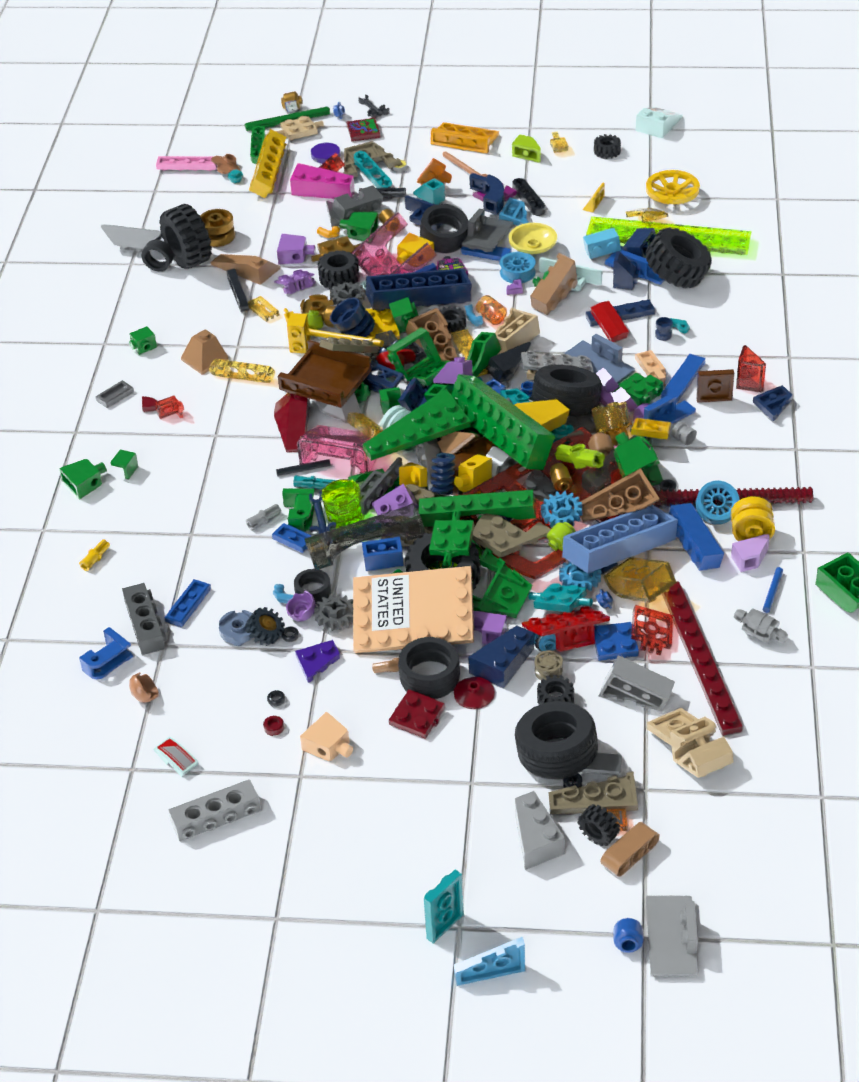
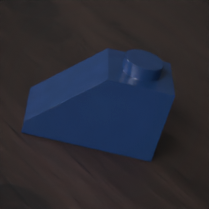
M617 251L613 264V288L633 290L634 284L638 283L636 267L621 252Z

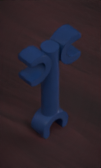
M319 492V499H314L312 493H310L309 501L315 507L319 527H310V532L318 533L317 536H314V542L319 541L321 537H338V532L330 531L331 528L336 527L335 522H331L326 526L321 504L323 493Z

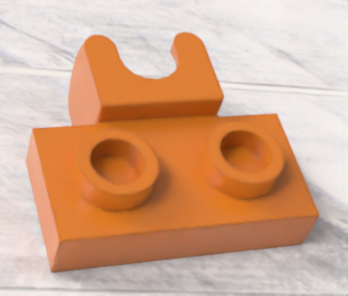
M432 158L418 177L417 183L423 185L435 178L446 185V183L449 184L451 182L452 175L445 171V164Z

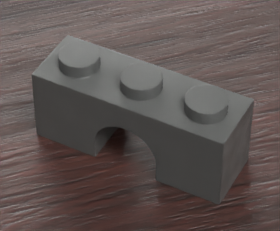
M371 185L360 189L358 200L351 198L348 194L334 198L332 210L340 219L349 220L353 212H372L381 209L383 196Z

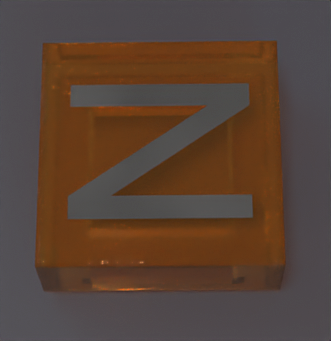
M607 809L606 812H611L613 814L612 817L618 820L616 823L620 824V831H627L626 809Z

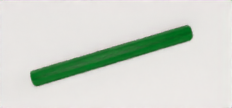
M325 106L246 122L244 126L246 131H252V128L255 126H263L264 128L277 126L286 120H295L302 116L309 117L310 119L330 115V108Z

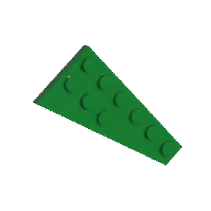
M445 389L365 442L363 450L370 461L471 427V421L448 390Z

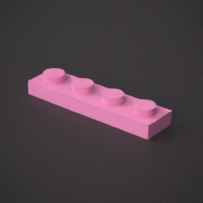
M158 156L156 170L212 171L217 169V164L211 162V158L214 156Z

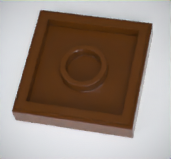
M734 369L698 371L696 402L732 401Z

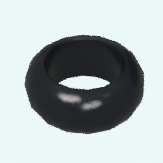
M293 626L285 627L281 637L286 642H294L299 637V630ZM291 632H292V633H295V634L292 635V636H287V635H286L287 633H291Z
M273 690L267 695L268 704L274 707L281 706L286 699L285 694L280 690ZM273 697H281L278 700H272Z

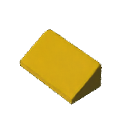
M602 182L593 193L583 211L593 213L605 196V183Z

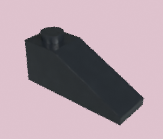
M529 341L490 357L486 370L500 383L509 381L522 363L521 352L529 351L531 342Z

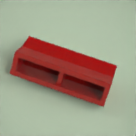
M609 300L590 307L591 314L608 340L615 343L627 338L629 330Z

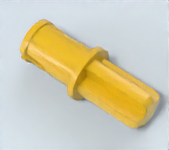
M102 539L94 549H89L88 554L79 562L80 567L85 571H89L97 561L101 560V555L110 547V543Z

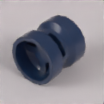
M659 317L655 322V327L657 328L655 330V337L661 341L669 340L672 337L673 321L668 317Z

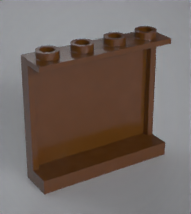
M308 340V351L288 374L280 372L277 376L279 390L342 408L372 371L371 357L348 351H332L320 347L319 342Z

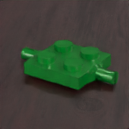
M456 511L453 512L452 520H435L429 548L430 555L444 556L443 565L447 566L448 564V567L451 566L452 557L469 555L472 542L474 521L460 520L461 512L459 511L457 513Z

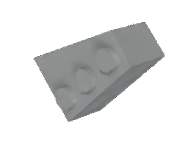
M618 655L604 679L598 696L603 698L605 695L617 697V701L624 702V699L636 702L637 706L662 711L670 698L675 681Z
M531 791L516 797L515 818L524 869L527 870L564 855L565 837L536 792Z

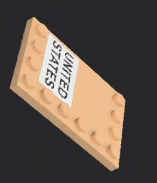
M471 566L353 577V651L355 653L403 649L411 641L424 637H438L450 642L452 645L474 643Z

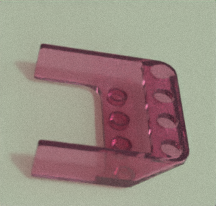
M399 212L393 215L352 252L358 258L359 266L368 276L414 272L425 267L437 254L428 243H425L402 264L387 249L388 242L408 225Z

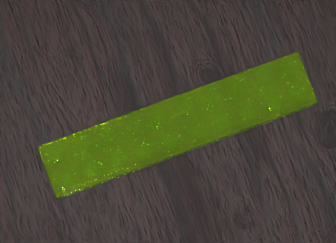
M591 216L586 232L587 236L614 228L619 236L620 243L626 244L636 229L654 228L657 234L661 229L672 227V229L678 228L695 236L697 240L699 239L707 247L709 252L748 255L752 231L594 216Z

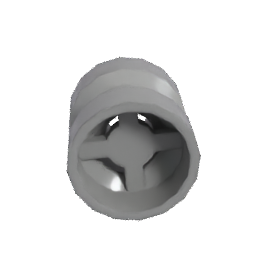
M679 421L674 425L671 436L677 440L680 439L683 444L688 446L695 440L697 431L692 427H687V424Z

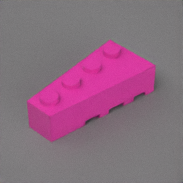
M297 163L290 178L291 195L334 199L344 194H348L353 198L355 193L354 176Z

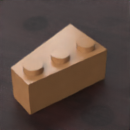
M558 253L556 256L558 260L555 265L548 268L549 274L545 280L541 279L530 295L531 307L546 315L555 310L560 301L564 300L578 283L575 260L561 253Z

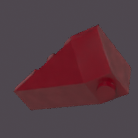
M292 393L285 394L275 403L273 415L285 451L304 452L311 406L310 399Z

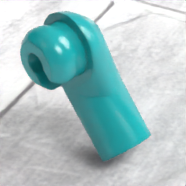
M670 318L673 321V327H676L681 333H687L690 330L686 320Z

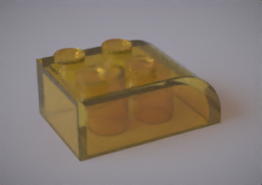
M629 557L603 576L606 585L616 596L646 603L655 601L660 594L667 592L672 585L677 583L669 562Z

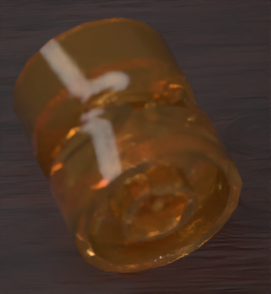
M490 295L482 296L476 304V312L492 325L500 324L507 315L506 307Z

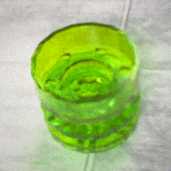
M339 479L325 486L321 497L328 523L335 522V528L342 529V526L364 520L365 515L361 513L360 504L362 494L359 485L355 481Z

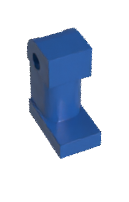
M111 627L103 630L106 646L96 653L90 649L79 657L82 671L92 679L98 680L106 677L114 669L133 658V654L127 650L131 643Z

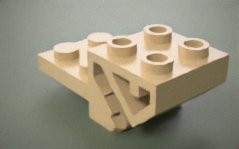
M679 708L646 722L648 731L672 746L673 761L697 778L704 777L713 771L734 763L733 751L724 736L710 742V737L716 732L717 726L715 722L707 717L698 719L684 709Z

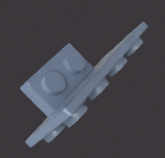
M597 333L592 336L591 344L582 340L564 353L573 357L583 355L590 358L593 373L596 374L604 368L617 384L635 372L634 367L622 361L623 347Z

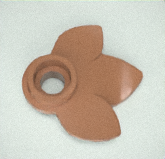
M225 154L223 157L217 155L211 158V162L218 165L217 170L221 174H228L235 169L240 171V168L236 165V157L232 154Z

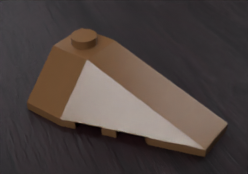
M220 254L210 262L211 265L225 271L235 268L238 276L259 285L281 269V266L251 255Z
M438 308L408 320L407 335L419 328L428 330L441 359L454 361V358L457 357L456 350L451 341V334L448 332L447 321ZM419 339L414 341L421 348H423Z
M640 468L581 501L583 515L580 518L583 522L638 511L660 499Z

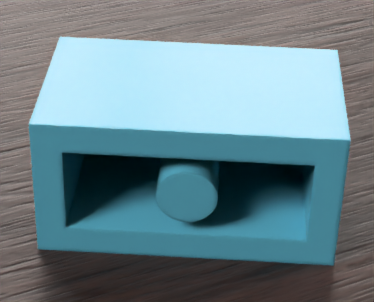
M614 228L583 236L585 251L590 259L621 251L619 236Z

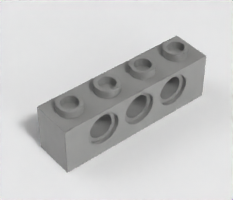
M248 779L170 808L168 812L171 824L180 842L227 823H232L243 817L253 815L261 811L259 796L251 780Z

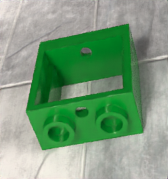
M423 328L417 329L386 348L388 351L387 357L394 364L395 371L404 375L403 380L407 382L442 360L428 330ZM419 339L427 358L405 371L396 352Z

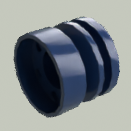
M354 297L342 301L334 308L330 315L331 323L341 334L367 337L375 326L374 318L365 310L361 302Z

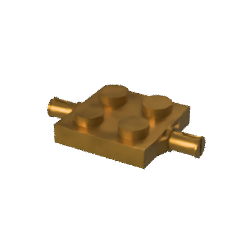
M348 236L317 243V249L320 254L311 256L312 263L319 261V258L323 257L324 254L336 250L351 252L358 258L356 251L364 250L365 247L363 243L352 244Z

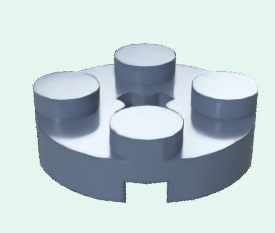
M234 610L224 614L219 620L218 629L220 637L224 641L233 643L234 646L238 647L253 639L249 637L251 633H247V627H245L252 612L242 610V613H235Z

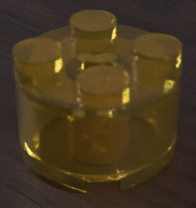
M616 401L607 404L608 407L602 408L601 406L592 409L597 433L606 434V431H617L619 428H629L632 426L626 401L619 403Z

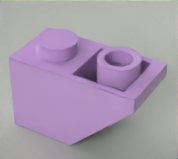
M768 534L732 543L731 558L740 572L759 568L768 551L770 538Z

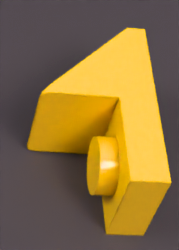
M413 462L400 466L399 485L414 484L419 487H427V468Z

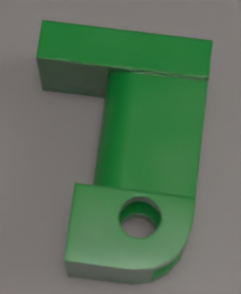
M283 488L284 507H294V509H289L288 525L303 532L309 531L310 527H312L315 510L314 505L309 501V494L312 493L314 498L315 490Z

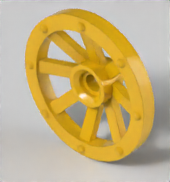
M681 170L660 171L651 175L646 181V193L648 196L664 204L687 203L696 198L700 191L699 180L694 175ZM674 177L673 182L668 183L665 179ZM679 178L686 180L681 185L678 184ZM660 180L664 187L656 184L655 182ZM689 184H692V185H693V187H691V188L684 189V188H686Z

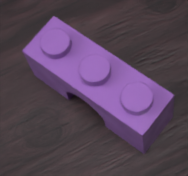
M602 368L596 373L602 382L600 402L604 407L606 405L609 406L607 410L613 417L617 415L622 420L637 405L622 387L614 392L619 385Z
M473 611L474 631L482 633V644H489L507 631L506 615Z

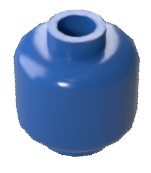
M622 918L615 923L613 941L618 950L632 953L642 947L644 941L643 927L636 919Z

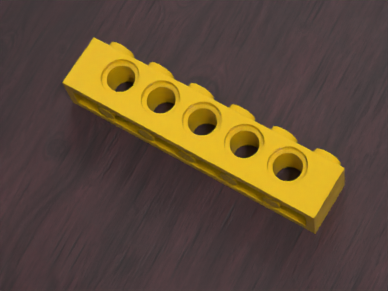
M272 129L269 130L259 154L249 191L263 198H266L268 193H272L273 185L276 182V176L282 162L281 159L284 155L283 151L287 145L285 143L286 136Z

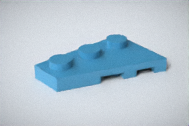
M520 937L455 964L456 985L459 986L525 972L524 939Z

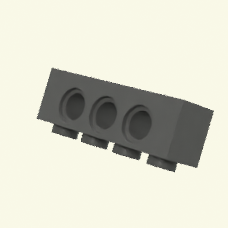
M145 582L122 588L124 602L141 655L164 650V641L167 638L165 630H160V627H162L160 616L155 615L158 614L155 602L151 603L153 601L151 589L147 590Z

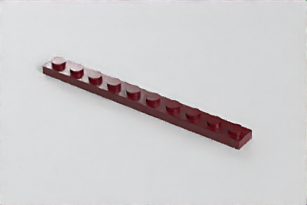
M680 582L660 584V592L721 735L725 736L742 732L743 726Z

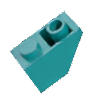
M434 178L414 190L413 194L424 201L439 204L445 201V184Z

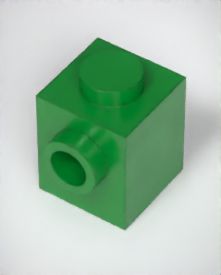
M148 326L129 333V345L139 355L157 348L155 334Z

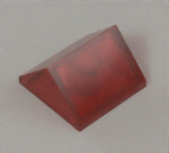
M743 345L738 360L736 389L761 393L764 391L766 363L747 345Z

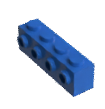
M692 503L671 505L669 515L678 519L676 537L682 543L683 548L687 551L697 569L701 571L720 568L724 552Z

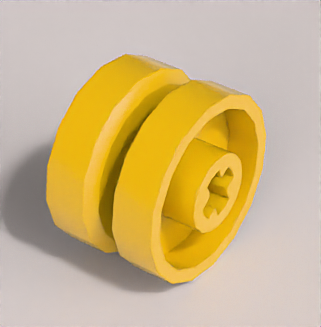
M760 497L743 498L731 508L732 533L737 541L765 534L770 536V540L775 534L773 508L766 499Z

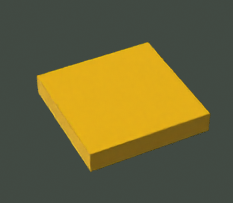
M636 418L631 429V435L668 440L672 423Z

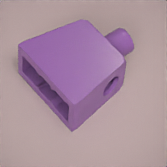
M282 233L277 248L278 265L305 262L306 255H315V245H307L305 236Z

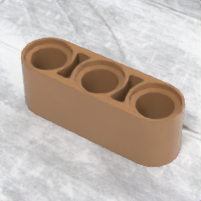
M640 821L604 852L600 864L616 876L621 877L656 846L660 834Z

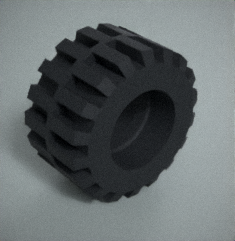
M336 250L320 257L318 261L320 284L329 290H333L332 287H337L338 283L342 285L343 282L349 283L352 281V284L359 282V262L356 255L344 250Z

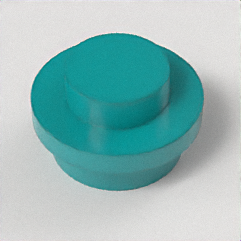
M237 169L232 170L228 173V178L232 183H239L242 181L243 172Z

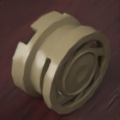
M551 650L538 653L534 660L535 676L539 680L543 678L546 680V676L553 678V675H557V678H560L563 672L562 656Z

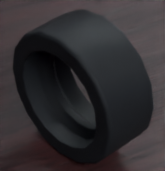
M151 240L143 249L141 258L149 269L163 272L168 269L174 260V253L171 247L164 241ZM150 250L160 252L166 261H158L153 258Z
M316 568L301 571L294 579V592L303 594L304 591H308L312 594L315 604L318 601L322 602L323 597L328 599L331 594L330 577L323 570ZM314 582L323 585L320 589L313 591L302 588L304 585Z

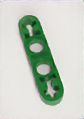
M255 126L251 132L250 159L254 164H257L266 137L263 126Z

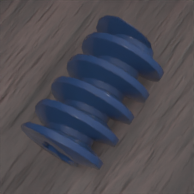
M438 453L436 455L437 458L431 459V462L437 465L431 466V469L436 471L431 473V477L436 478L431 480V484L436 486L431 487L430 490L437 494L449 495L454 493L453 482L455 478L453 475L455 470L453 468L455 467L454 460L456 457L450 453Z

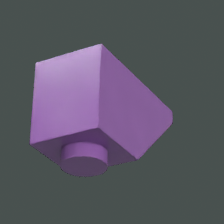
M455 357L454 361L446 363L433 379V382L455 384L458 374L473 376L472 360H465V357Z

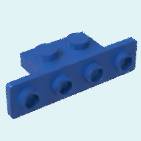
M671 393L644 407V419L674 424L695 413L696 408L685 400L676 404L677 397Z

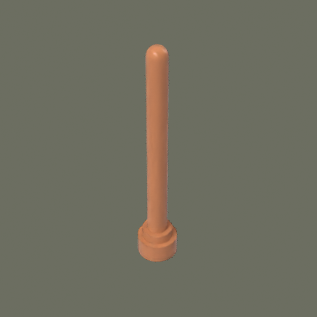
M447 151L442 153L443 157L470 175L472 173L484 177L488 175L480 174Z

